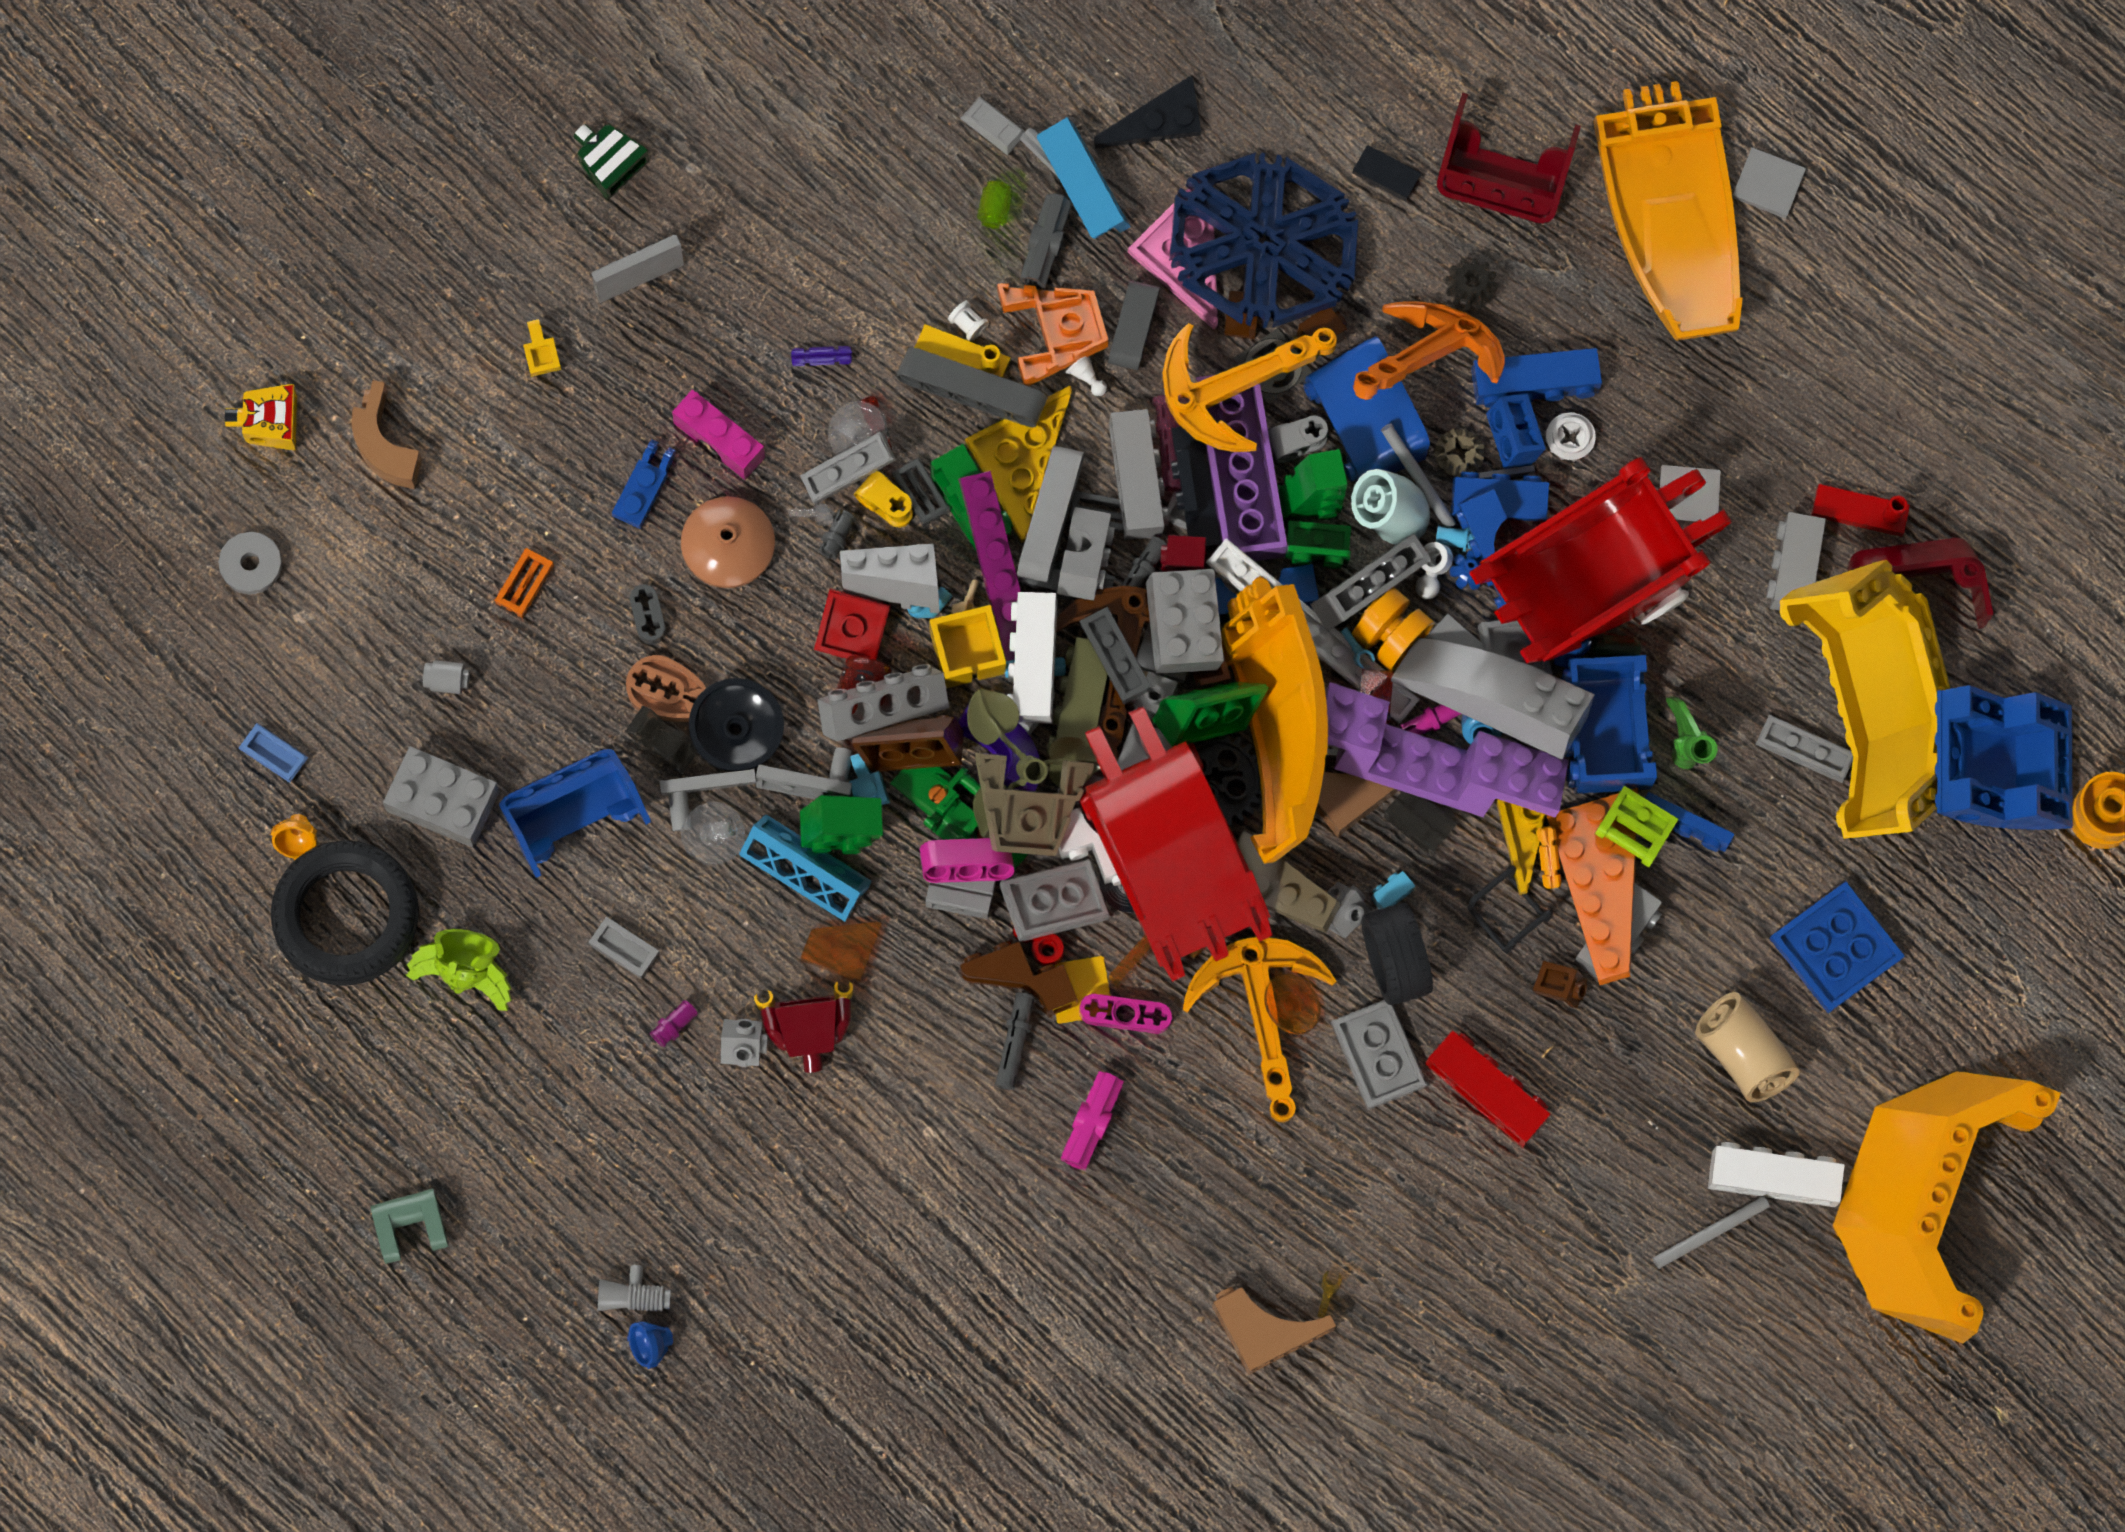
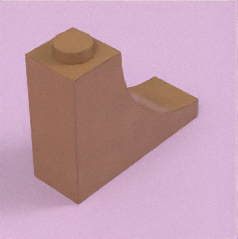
M1324 772L1316 812L1338 838L1396 794L1397 789L1347 773Z
M1229 1287L1215 1295L1217 1300L1212 1305L1248 1375L1333 1332L1336 1328L1331 1315L1306 1322L1288 1321L1272 1316L1259 1308L1248 1297L1242 1287L1237 1290Z

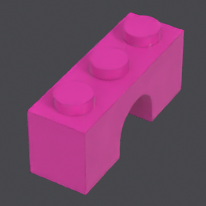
M693 389L672 411L673 421L676 426L696 442H699L701 439L709 444L719 454L721 462L744 480L764 460V446Z

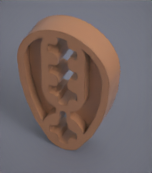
M661 655L647 656L637 661L628 672L626 679L628 698L637 711L656 719L671 722H689L693 703L687 699L695 701L701 692L706 689L703 682L682 664ZM645 673L649 682L655 683L659 679L661 680L662 687L665 689H670L672 685L676 686L678 696L672 695L670 699H667L665 692L661 689H657L655 693H652L651 686L647 683H643L641 687H638L634 677H641Z

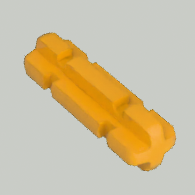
M1552 826L1540 827L1537 830L1538 841L1541 842V845H1539L1541 871L1545 873L1542 875L1543 886L1547 889L1558 888L1562 882L1561 874H1558L1557 871L1560 869L1558 846L1554 843L1557 840L1556 829Z

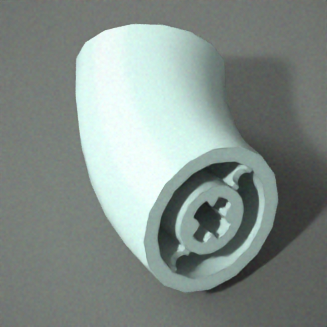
M1374 469L1360 476L1354 485L1351 496L1352 511L1355 519L1362 526L1375 529V532L1383 540L1394 545L1412 534H1415L1418 539L1425 534L1430 520V507L1424 492L1410 479L1389 471Z

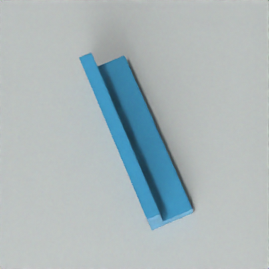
M767 814L753 825L739 853L741 857L844 922L849 918L858 899L868 890L872 882L828 853H814L812 848H801V836ZM755 840L765 845L768 856L761 857L750 850ZM785 858L792 862L795 872L788 874L781 870L778 860ZM812 875L817 878L821 889L813 890L808 887L805 876ZM839 892L850 899L845 909L834 903L831 893Z

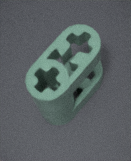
M434 1188L370 1206L385 1264L402 1260L394 1229L413 1223L425 1222L433 1251L449 1247Z

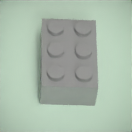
M1214 569L1151 573L1146 581L1155 674L1218 670L1224 658Z
M409 746L383 804L388 813L474 848L500 791L497 782Z

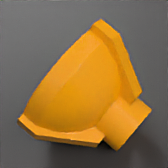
M302 814L292 815L290 819L287 818L276 824L271 830L272 844L276 851L294 860L317 845V830L308 821L307 817Z

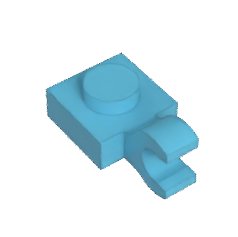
M859 754L850 756L858 777L849 781V783H852L853 796L881 798L882 805L890 803L882 773L879 771L872 773Z

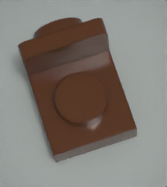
M1543 961L1533 991L1538 995L1564 1001L1570 1007L1577 1008L1580 1000H1583L1586 995L1587 979L1577 969Z

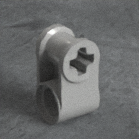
M1315 415L1291 423L1281 424L1268 430L1270 446L1277 463L1289 462L1299 456L1319 451L1326 445L1328 439L1326 421ZM1314 429V432L1319 433V436L1314 438L1312 433H1309V430Z

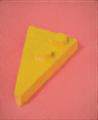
M1495 798L1511 864L1516 867L1514 876L1519 895L1527 894L1540 843L1537 830L1543 827L1546 815Z

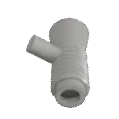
M631 1265L629 1286L600 1279L597 1311L627 1308L628 1310L639 1311L641 1309V1311L650 1310L655 1312L659 1310V1312H662L663 1309H670L671 1290L664 1289V1286H642L643 1266Z

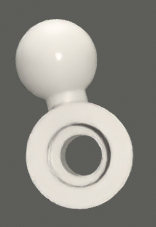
M1431 542L1424 546L1432 560L1422 566L1426 571L1425 575L1418 578L1415 584L1416 593L1423 599H1432L1438 595L1440 583L1437 576L1447 572L1453 562L1450 548L1438 542ZM1441 554L1442 560L1437 564L1436 557Z

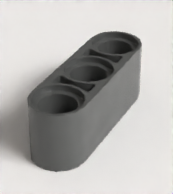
M1130 280L1108 364L1136 371L1139 370L1156 309L1160 287Z

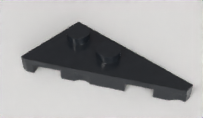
M1193 76L1182 80L1094 137V148L1201 136Z

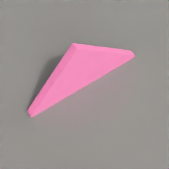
M1173 203L1128 248V253L1215 330L1218 325L1217 308L1182 286L1183 281L1178 280V275L1180 271L1186 269L1181 266L1172 268V260L1169 261ZM1195 215L1188 216L1185 219L1183 242L1186 247L1190 248L1215 239L1214 227ZM1216 274L1207 277L1205 283L1209 288L1217 292Z

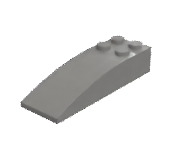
M1417 637L1391 678V682L1562 760L1586 722L1595 695L1538 668L1502 655L1456 643Z

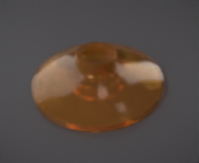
M1281 974L1268 983L1264 993L1265 1007L1271 1020L1280 1029L1290 1034L1302 1035L1308 1033L1317 1025L1321 1014L1320 1002L1316 992L1308 982L1293 974Z

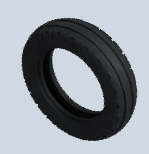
M358 841L329 842L314 847L302 854L286 869L280 878L271 904L272 930L283 955L304 975L331 985L361 984L389 971L402 959L409 949L418 925V899L408 873L387 852L376 846ZM339 871H355L370 876L382 886L389 900V919L382 935L367 949L351 955H334L318 949L305 937L300 921L301 906L309 889L321 878Z

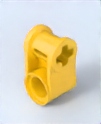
M879 471L870 474L854 493L856 499L863 506L875 512L894 527H905L913 519L910 497ZM902 506L904 507L903 512L899 510Z

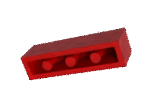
M1452 1030L1429 1056L1425 1065L1523 1148L1551 1115L1547 1111L1548 1106L1539 1097L1534 1095L1531 1098L1522 1090L1523 1084L1511 1074L1508 1076L1503 1074L1498 1069L1499 1064L1490 1055L1485 1053L1482 1056L1473 1048L1475 1044L1468 1036L1463 1033L1458 1035Z

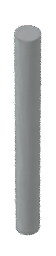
M1391 423L1385 425L1381 432L1416 485L1424 492L1427 502L1444 527H1453L1456 521Z
M1764 1196L1656 1255L1652 1258L1654 1264L1660 1269L1770 1207L1767 1199Z

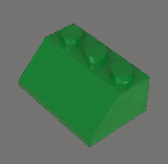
M1234 682L1225 685L1218 684L1203 690H1193L1182 695H1170L1160 702L1159 708L1152 720L1172 747L1183 742L1189 744L1244 731L1269 688L1264 683Z

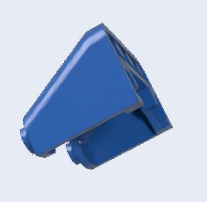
M1377 336L1362 342L1307 375L1306 383L1303 384L1308 399L1310 401L1315 400L1318 404L1322 403L1347 453V463L1343 466L1351 482L1354 480L1357 482L1360 476L1369 470L1380 469L1396 473L1405 469L1381 432V429L1387 424L1391 423L1417 463L1426 459L1430 446L1427 431L1402 381L1394 384L1391 388L1378 389L1377 394L1369 400L1361 399L1355 394L1353 385L1356 374L1368 371V367L1388 357L1382 342Z

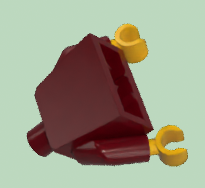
M837 981L834 985V995L775 1002L772 992L768 990L770 998L766 1003H760L757 994L754 996L755 1003L758 1009L761 1010L760 1015L766 1035L778 1049L787 1051L789 1057L802 1056L804 1072L811 1073L823 1070L821 1053L833 1052L834 1044H838L843 1040L851 1023L850 998L853 994V984L849 982V991L843 993L838 990Z

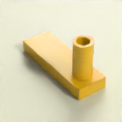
M924 324L914 347L1004 378L1011 361V357L1001 354L995 345L990 344L983 347Z

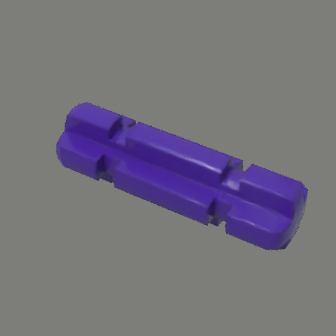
M834 346L809 347V350L804 351V348H794L791 351V361L795 367L805 366V363H810V366L834 365V362L850 364L852 362V349L850 346H838V349H834Z

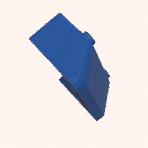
M604 749L510 793L499 803L500 809L536 878L541 876L537 864L543 863L551 857L555 849L554 841L608 815L613 820L627 822L635 818L639 813L646 825L651 823L632 778L612 749Z

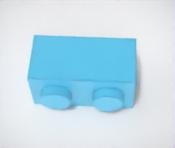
M1404 871L1399 874L1395 872L1387 879L1388 883L1384 886L1380 884L1372 891L1374 894H1372L1371 900L1378 909L1396 905L1414 891L1415 885Z

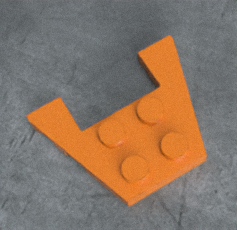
M1007 283L997 284V292L1003 313L1029 308L1036 309L1048 351L1018 357V367L1023 385L1030 386L1073 365L1080 358L1089 357L1108 347V336L1093 290L1055 287L1054 291L1037 290L1036 286L1024 285L1023 289L1010 288Z

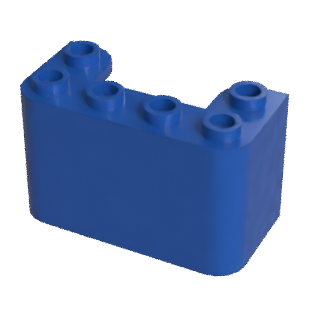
M1646 655L1570 659L1567 668L1562 670V678L1560 679L1595 694L1588 718L1565 757H1570L1571 759L1570 769H1567L1568 788H1573L1575 794L1621 791L1623 786L1629 789L1638 788V790H1651L1657 779L1656 762L1650 763L1653 754L1649 747L1645 703L1647 688L1646 684H1644L1643 673L1647 672Z

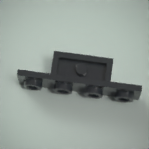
M1181 426L1171 428L1176 461H1171L1173 480L1179 479L1181 491H1175L1178 510L1184 509L1187 534L1192 537H1206L1207 547L1220 546L1221 541L1205 443L1193 438Z

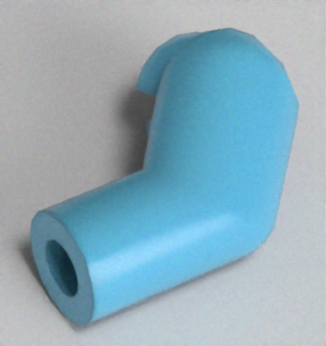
M940 587L938 590L939 611L953 597L943 587ZM912 605L911 610L907 609L909 615L914 618H934L938 615V613H931L928 607Z

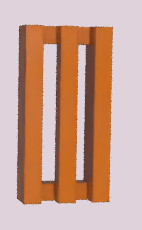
M525 548L494 600L495 604L503 606L506 610L513 611L517 616L523 618L554 567L553 562ZM531 558L534 561L511 600H506L525 565ZM540 564L544 565L521 605L517 606L518 601Z

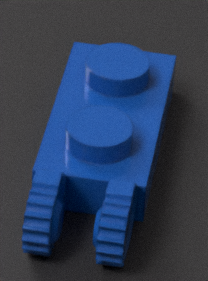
M653 439L645 449L642 460L639 459L612 511L613 517L641 529L668 477L667 472L676 454V450L669 447L663 455L659 468L651 465L650 463L659 445V442Z

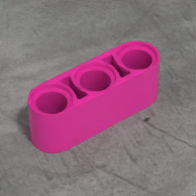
M990 838L932 840L925 842L919 849L923 878L931 883L1000 881L1010 878L1015 872L1012 853L992 850Z

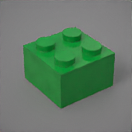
M819 796L800 810L801 848H812L814 853L831 852V849L842 850L843 854L861 853L862 849L871 846L875 840L883 836L881 798Z

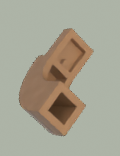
M373 380L371 389H366L364 392L363 408L353 407L352 431L358 450L367 466L380 478L394 485L415 489L422 463L420 452L393 445L380 433V423L388 390L385 382Z

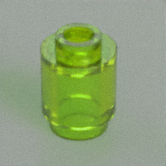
M988 181L986 187L982 189L977 219L982 222L984 227L998 229L1000 226L1007 224L1013 196L1010 192V185L1001 181Z

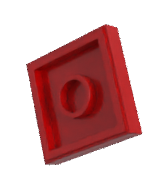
M832 588L829 589L814 650L875 666L891 605Z

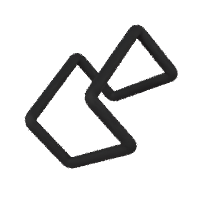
M1514 865L1510 866L1475 894L1467 906L1468 911L1505 954H1509L1517 942L1543 921H1550L1553 915L1552 909L1544 912L1528 892L1523 894L1522 896L1540 916L1505 945L1475 910V903L1505 878L1508 877L1517 888L1514 877L1516 867Z

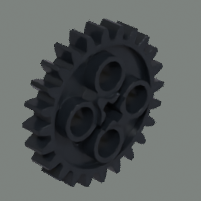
M1230 734L1224 735L1223 739L1214 737L1193 742L1204 766L1202 769L1231 830L1233 820L1241 826L1244 822L1243 815L1250 819L1253 817L1254 811L1252 807L1260 808L1262 802L1259 798H1262L1259 768L1256 765L1257 756L1256 754L1251 756L1249 754L1252 745L1248 744L1242 748L1240 746L1242 737L1239 736L1232 742L1230 741ZM1228 758L1233 762L1234 766L1224 767L1218 760ZM1236 773H1241V774H1242L1241 777H1240V776H1233V775L1236 774ZM1215 780L1221 781L1220 785H1217ZM1237 787L1242 791L1243 795L1233 796L1227 789Z

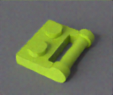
M1623 786L1594 834L1601 839L1606 837L1640 858L1642 860L1641 863L1649 868L1677 823L1678 818L1626 786ZM1614 820L1652 843L1650 848H1646L1612 827L1611 825Z

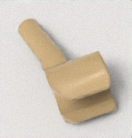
M972 580L964 601L952 605V614L975 609L973 601L979 581Z

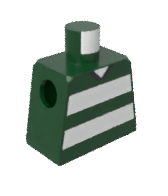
M584 124L574 134V138L583 146L577 152L578 161L607 200L613 197L649 162L648 150L609 124L605 125L598 133H595L587 124Z

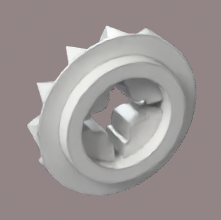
M1572 412L1556 416L1550 422L1546 431V442L1550 452L1556 454L1561 460L1567 459L1575 462L1577 459L1586 457L1594 447L1596 440L1595 430L1591 422L1586 417ZM1580 430L1575 439L1577 445L1571 441L1562 444L1565 438L1564 431L1572 434Z

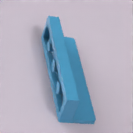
M1066 117L1039 133L1037 139L1090 236L1096 239L1113 228L1117 229L1120 233L1130 228L1129 222L1075 124Z

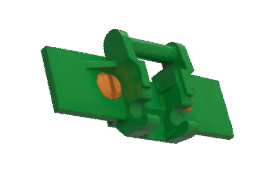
M940 767L902 769L890 783V785L927 814L923 824L942 840L984 838L980 834L973 810L959 799V794L956 792L960 788V784L973 795L981 788L980 783L968 774L969 770L965 767L960 769L953 778ZM1012 853L1014 870L1018 868L1029 854Z

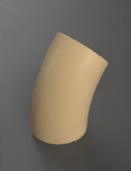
M1732 992L1718 999L1699 1020L1695 1031L1697 1038L1723 1065L1747 1101L1759 1102L1777 1095L1789 1087L1799 1076L1800 1069L1785 1046L1758 1012L1739 993Z

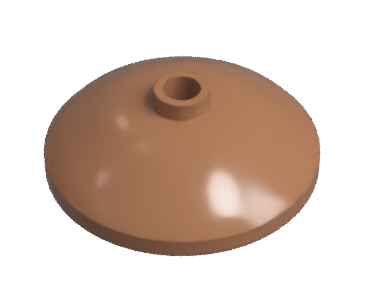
M718 497L701 504L690 514L682 530L681 550L688 568L701 581L719 588H736L751 583L767 569L775 550V535L769 518L757 505L738 497ZM724 532H730L733 534V537L730 540H724L721 535Z

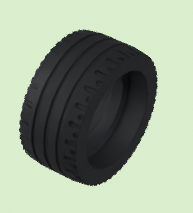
M1396 904L1363 915L1361 923L1366 950L1376 982L1385 1002L1388 1005L1400 1004L1401 1002H1407L1432 993L1433 978L1429 959L1418 924L1408 904Z

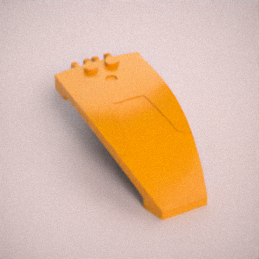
M1674 81L1671 82L1670 87L1673 102L1664 103L1661 85L1655 84L1653 85L1655 105H1652L1649 87L1642 86L1640 97L1643 107L1634 108L1631 90L1624 89L1623 101L1625 111L1597 115L1593 123L1607 197L1623 250L1652 308L1673 338L1679 341L1736 332L1739 329L1743 297H1740L1735 214L1720 130L1722 125L1717 99L1712 97L1683 101L1679 82Z
M1257 577L1252 582V585H1247L1243 591L1241 590L1237 594L1236 598L1229 600L1227 607L1230 621L1223 626L1221 639L1227 666L1231 665L1236 682L1264 683L1269 688L1249 723L1257 756L1263 806L1262 834L1253 835L1250 839L1265 864L1276 862L1307 839L1322 787L1325 757L1328 749V715L1325 687L1318 655L1295 585L1275 586L1272 589L1269 581L1263 577Z

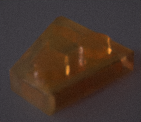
M870 922L811 929L800 959L805 963L861 982L882 923Z

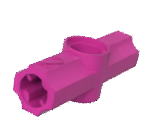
M1098 1071L1086 1101L1082 1102L1072 1125L1074 1129L1062 1152L1061 1161L1074 1168L1086 1171L1099 1139H1103L1113 1115L1111 1111L1117 1102L1124 1081L1107 1072Z

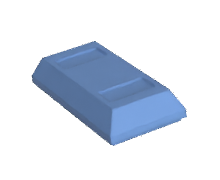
M256 723L238 748L289 783H291L308 759L306 755L258 723Z

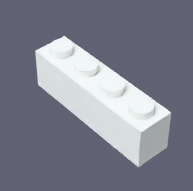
M1018 592V602H1012L1011 620L1017 621L1016 632L1010 633V651H1015V663H1009L1008 681L1014 682L1013 694H1008L1007 696L1018 707V723L1052 724L1058 605L1056 593Z
M1723 1142L1721 1146H1716L1712 1151L1708 1189L1828 1207H1836L1841 1201L1844 1164L1836 1163L1835 1158L1819 1156L1817 1160L1805 1159L1804 1154L1799 1152H1785V1155L1772 1154L1773 1150L1765 1147H1754L1753 1151L1740 1149L1741 1145L1731 1142Z

